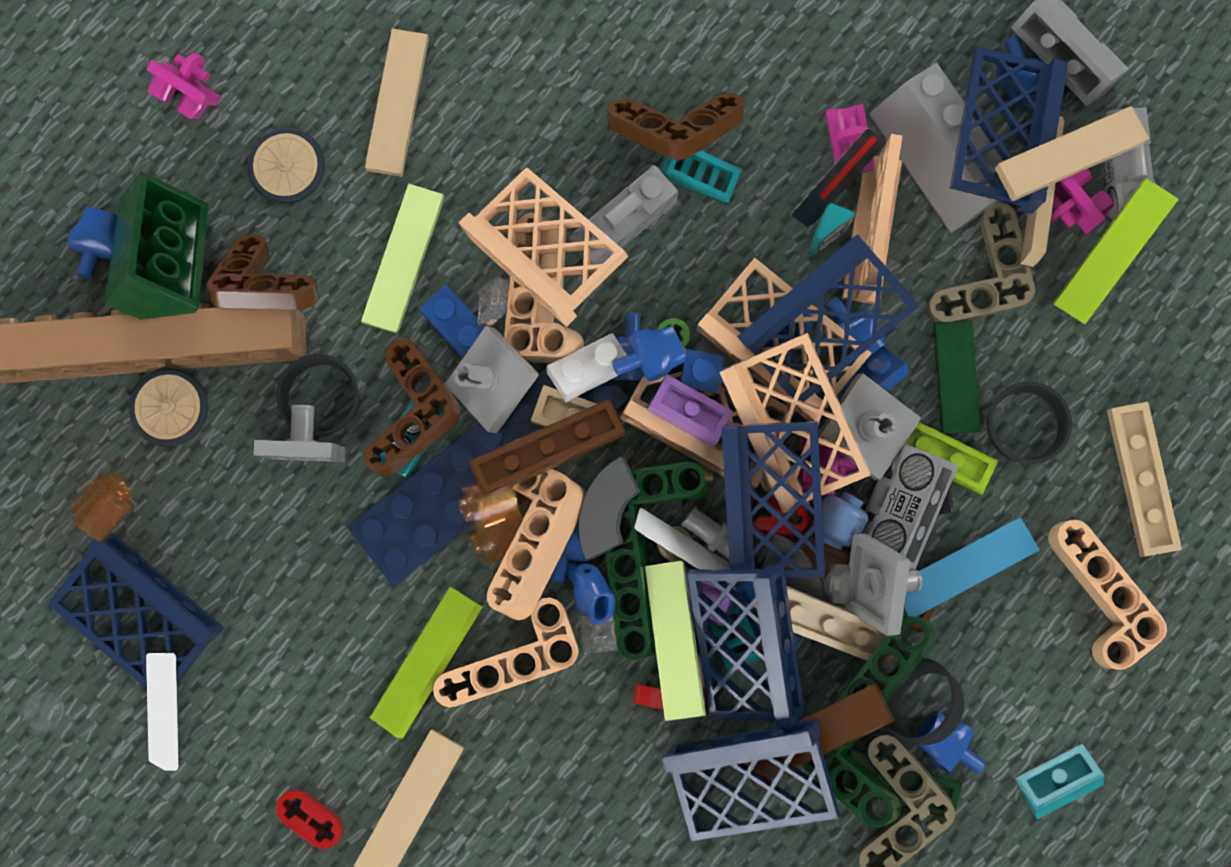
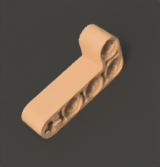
M534 213L523 215L517 224L534 223ZM542 217V222L549 221L546 218ZM559 229L541 231L540 246L558 244ZM533 232L516 233L515 246L517 248L533 246ZM558 253L540 255L539 268H557ZM510 276L504 338L525 360L533 363H553L584 347V340L578 332L561 324L554 323V315ZM534 301L533 308L531 309V311H529V307L531 303ZM563 337V339H564L563 344H562V346L558 349V343H559V341L561 340V338ZM530 338V343L525 349L526 341Z
M553 469L512 486L517 492L530 499L532 503L489 586L487 601L491 608L515 620L527 618L535 609L580 518L582 503L586 495L584 488ZM566 491L565 496L561 499L562 494ZM549 525L548 530L544 533L545 528ZM532 559L531 564L526 569L528 562Z
M1068 520L1054 525L1048 536L1052 550L1113 623V626L1094 642L1092 647L1094 660L1101 667L1107 669L1122 670L1131 667L1165 638L1167 632L1165 620L1089 526L1079 520ZM1068 531H1074L1075 536L1072 538L1074 544L1067 545L1064 541L1068 537ZM1082 548H1088V549H1089L1088 551L1083 552V553H1082V551H1081ZM1091 558H1095L1101 567L1100 574L1096 578L1092 577L1087 569L1088 561ZM1116 588L1121 589L1125 595V602L1120 608L1115 606L1112 601V594ZM1142 618L1148 622L1150 629L1145 638H1142L1137 632V624ZM1112 642L1118 644L1121 652L1120 657L1115 662L1109 659L1107 653L1108 646Z
M553 598L539 600L531 613L532 623L538 638L537 642L442 674L437 678L433 687L436 700L443 706L455 707L573 665L577 660L579 649L564 605ZM546 604L555 605L560 612L559 620L553 626H546L539 619V611ZM558 640L566 641L572 648L571 658L566 662H558L551 655V647ZM528 653L535 659L536 666L531 674L524 675L517 671L515 660L519 654ZM486 665L493 666L499 673L498 683L494 687L484 686L479 679L480 670ZM469 670L471 684L477 693L471 694L470 686L458 691L457 699H454L452 694L445 695L443 688L448 686V678H451L453 683L468 680L465 671Z

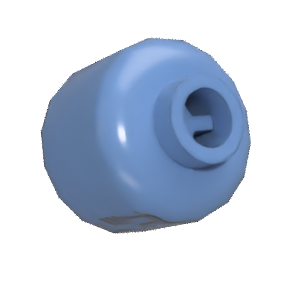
M845 491L842 492L840 497L827 495L822 502L823 535L826 544L842 550L843 546H852L853 535L861 534L869 519L868 514L860 508L863 504L862 500Z

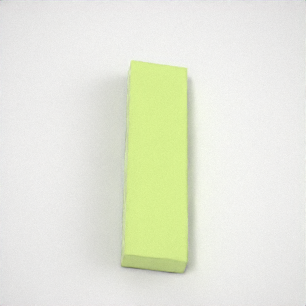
M408 183L361 320L363 324L395 334L399 333L445 198L443 194Z
M681 560L645 566L665 721L706 716L685 562Z

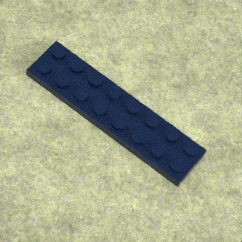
M547 370L536 378L497 433L488 432L479 423L347 527L393 587L516 491L513 487H510L485 499L468 461L544 428L531 423V418L543 385L557 390L548 376ZM611 379L577 396L596 404L610 399L615 412L629 402L626 394Z

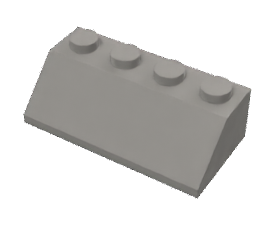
M936 62L906 81L871 111L869 116L886 141L891 134L902 136L899 160H902L903 166L951 234L981 215L990 206L1001 201L949 189L965 102ZM972 117V123H971V124H973L974 122H976L973 117ZM980 126L970 131L969 139L977 151L991 144ZM995 148L981 156L993 173L996 172L995 167L1003 162ZM966 152L965 159L970 156L968 152ZM974 161L964 166L962 180L978 183L985 179ZM996 177L1004 190H1006L1000 177Z

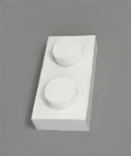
M613 333L547 365V374L565 402L618 376L614 371L612 361L627 356Z

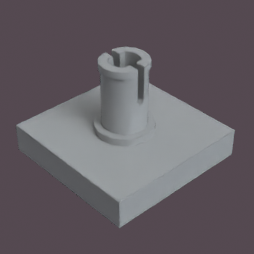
M485 326L445 384L488 432L497 433L539 374L495 328Z
M861 373L856 375L839 400V404L869 468L870 477L874 480H881L921 420V417ZM827 418L818 431V436L836 443L841 431L838 422ZM843 436L840 445L849 448ZM837 451L839 454H841L843 457H845L847 460H849L851 463L857 466L853 456Z
M292 405L290 439H286V441L254 440V456L272 460L345 462L346 447L313 440L315 407L310 405Z
M855 534L852 539L844 607L886 636L900 635L906 593L919 592L921 590L922 576L918 570L915 571L914 568L909 569L911 560L867 534Z

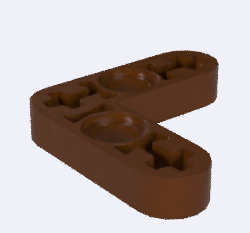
M733 93L719 94L676 121L635 100L617 99L612 101L607 107L608 125L613 131L667 158L682 160L693 156L740 124L744 118V100L739 95Z
M256 234L238 238L207 282L212 305L221 308L300 310L315 305L319 296L316 282L311 276L260 274L268 262L270 254L265 237Z
M404 338L397 339L391 343L386 351V362L415 404V407L371 442L364 453L366 467L383 477L391 476L398 472L452 428L461 415L458 401L423 351L413 342ZM405 351L407 352V358L414 365L411 369L402 363L403 358L401 354ZM423 375H429L431 378L429 387L423 392H416L415 384L417 380ZM441 404L444 405L445 411L442 417L438 416V407ZM424 417L428 418L427 421L432 424L431 427L422 421ZM418 425L420 428L419 437L412 443H406V431L410 427ZM394 442L402 448L400 452L396 450L398 447L393 444ZM385 451L387 461L382 465L380 463L382 460L380 454Z

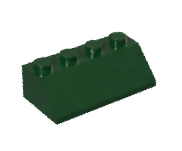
M141 171L119 200L104 304L140 320L195 313L199 309L208 203Z

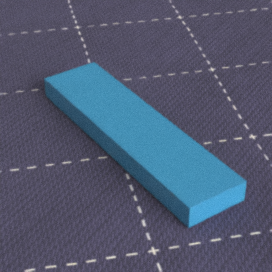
M1020 517L920 570L919 572L922 576L921 590L919 592L906 593L904 616L917 617L1040 551L1022 518Z

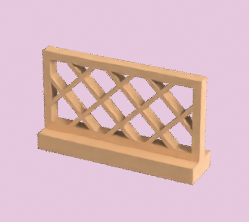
M895 134L890 135L879 157H873L874 171L861 174L856 215L851 236L852 239L855 235L859 234L885 266L902 160H899L902 136ZM868 258L855 268L854 285L877 287L878 270ZM850 273L845 277L844 284L849 285ZM843 289L842 299L847 300L848 289ZM853 289L852 301L875 305L876 291Z
M527 167L476 217L468 213L458 222L474 244L566 327L577 317L573 310L628 257L620 246ZM529 182L536 187L535 199L518 201V193ZM558 206L560 208V220L542 222L543 207ZM535 208L534 223L516 224L517 210ZM509 211V225L493 227L489 223L498 212ZM583 227L585 229L583 242L566 243L567 228ZM559 229L558 244L540 246L541 231ZM533 232V246L520 248L515 246L516 233ZM608 249L613 253L603 264L591 265V250ZM584 251L583 266L565 267V252ZM558 253L557 268H539L540 255ZM583 275L582 285L572 295H569L563 289L564 277Z
M754 257L709 313L698 323L696 330L736 363L742 362L755 356L737 337L740 332L736 330L746 329L753 323L749 321L748 301L769 300L771 308L775 304L774 299L783 298L793 288ZM754 270L767 280L768 294L747 296L746 280ZM773 285L782 293H774ZM741 287L742 296L733 297ZM743 302L745 323L729 324L718 315L727 303ZM811 305L808 308L818 310L814 305ZM803 314L795 319V323H798L799 336L805 334L804 323L817 322L818 314H809L811 317H803ZM823 315L822 325L825 327L826 338H832L831 333H833L839 339H844V330L826 315ZM849 335V340H855L852 336ZM773 338L774 347L779 345L777 338ZM821 342L820 348L827 347L829 366H835L833 346H843V344ZM803 344L794 347L793 350H801L802 363L807 364V353ZM848 345V346L854 351V350H855L857 347H859L860 345ZM764 347V348H761V349H762L763 351H766V350H769V349H771V348H773V347ZM868 349L851 366L841 371L845 373L837 383L836 376L831 379V386L836 396L870 356L871 352ZM780 354L775 356V361H779ZM760 362L748 367L750 374L765 387L769 388L773 376ZM813 370L809 371V375H813ZM791 374L790 383L797 390L800 381L795 378V375ZM806 380L801 394L810 387L808 380ZM776 381L773 390L788 395ZM814 393L804 402L820 408L823 400ZM782 400L789 407H791L792 403ZM796 405L795 412L806 421H815L818 413Z
M808 332L742 362L733 364L720 372L743 424L784 423L771 418L766 410L771 395L792 403L785 422H790L796 405L818 413L815 421H818V424L822 415L838 422L841 431L836 443L819 437L820 444L833 448L826 468L820 466V473H823L821 495L870 476L869 468ZM803 344L809 357L804 372L783 365L788 350ZM782 353L779 362H775L769 359L773 356ZM760 362L775 367L776 369L769 388L755 383L748 367ZM811 366H813L817 377L809 375ZM781 370L802 378L794 398L773 390ZM806 380L822 386L825 396L820 408L799 400ZM758 390L766 393L764 401H762ZM827 401L829 402L833 413L824 410ZM793 431L792 433L807 438L802 452L803 455L810 447V433L807 431ZM777 432L772 433L780 439L786 432H781L779 436ZM748 433L757 456L762 459L775 443L764 433ZM843 436L849 448L840 445ZM778 447L765 463L782 478L792 467L790 461H796ZM837 451L853 456L859 470L845 476L830 470ZM804 460L812 468L811 462ZM799 465L795 472L785 481L802 496L804 492L798 481V475L801 470ZM764 470L772 488L777 481ZM827 476H830V477H833V478L836 479V480H834V481H831V482L825 484V481H826ZM782 486L774 492L783 513L788 512L798 501ZM813 492L806 499L807 501L813 499Z
M681 372L674 373L669 376L673 377L674 379L680 378ZM644 374L619 418L724 477L723 443H717L712 447L647 411L649 404L640 400V397L647 386L661 383L664 377L655 381H648ZM719 384L717 394L719 395L721 405L729 409L724 393L728 391ZM758 390L762 401H764L766 394ZM705 392V393H701V394H703V395H705V396H707V397H710V396H713V395H714V394L706 393V392ZM770 397L766 408L770 407L783 414L780 421L785 423L790 407ZM737 411L732 413L728 423H733L732 417L739 416ZM749 461V462H750V471H751L752 468H753L756 464H754L753 462ZM761 467L750 478L753 489L757 488L764 475L762 474L764 470Z

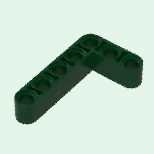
M682 462L631 470L640 493L628 502L621 515V520L624 518L629 520L631 532L626 538H622L623 544L605 552L609 587L615 598L613 620L616 645L619 653L628 660L644 659L656 653L645 566H651L648 540L645 535L638 532L634 527L639 509H644L643 506L706 496L713 487L714 478L708 467L698 463ZM697 470L700 475V484L696 489L689 490L686 485L687 474L690 471ZM659 475L663 481V489L658 495L654 496L650 491L649 484L653 477ZM627 556H631L636 563V569L631 576L626 575L622 568L623 561ZM632 593L637 595L640 600V609L636 614L631 613L627 607V600ZM635 632L641 633L645 639V647L641 652L636 651L631 643Z
M914 616L903 618L900 635L887 636L836 702L861 691L862 687L867 684L870 686L877 684L886 704H888L933 647L936 641L934 626L923 618ZM919 624L923 628L924 638L921 643L913 646L907 639V631L912 625ZM891 654L895 655L900 663L898 672L893 676L887 675L883 668L885 658ZM859 739L828 753L826 766L835 797L871 827L885 826L898 819L901 813V802L898 796L849 754ZM811 761L802 767L811 775L815 765ZM847 770L853 772L857 777V787L853 792L846 790L842 783V777ZM816 774L814 779L819 782L818 775ZM876 797L884 799L888 805V814L884 819L877 817L873 813L872 802Z

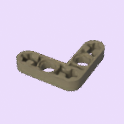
M1003 202L995 203L987 208L980 218V227L994 278L936 292L927 304V313L935 323L961 322L1010 311L1025 306L1033 299L1035 284L1030 266L1020 264L1023 238L1016 213L1008 204ZM995 212L998 213L999 217H1006L1007 221L1002 225L1003 235L1006 236L1011 233L1012 238H1004L996 243L994 242L993 238H997L1000 235L998 225L991 224L989 221ZM999 248H1012L1017 256L1015 264L1005 265L1001 263L998 259ZM1013 282H1016L1018 287L1025 288L1026 292L1020 296V300L1017 299L1016 295L1012 294L1000 299L1003 305H999L998 292L1009 290L1013 286ZM994 285H999L998 291ZM983 290L989 295L990 304L988 308L979 309L972 304L971 294L973 291ZM958 293H963V305L968 313H963V306L953 308L949 312V316H945L943 311L936 310V306L941 303V298H944L946 303L949 304L958 302L961 299Z
M883 731L875 734L870 739L868 745L869 758L909 808L899 815L896 821L885 826L864 843L859 853L860 867H880L877 863L872 866L868 864L870 861L869 852L873 851L878 855L887 849V843L883 841L885 838L889 839L893 849L900 854L895 856L891 849L884 855V866L882 867L901 866L948 829L955 818L954 805L949 796L900 739L894 737L888 731ZM882 742L887 746L893 743L895 745L893 755L900 763L904 757L909 761L900 764L894 773L891 774L888 770L893 769L894 764L886 755L880 758L877 756L879 752L877 744ZM906 771H915L921 775L923 779L922 785L915 791L906 790L900 784L901 775ZM934 803L937 807L944 804L946 806L943 809L945 817L941 820L937 816L929 819L926 822V826L930 830L925 833L921 823L913 816L919 814L922 821L930 814L929 804ZM903 825L912 826L918 833L917 840L910 845L901 844L895 837L896 830Z

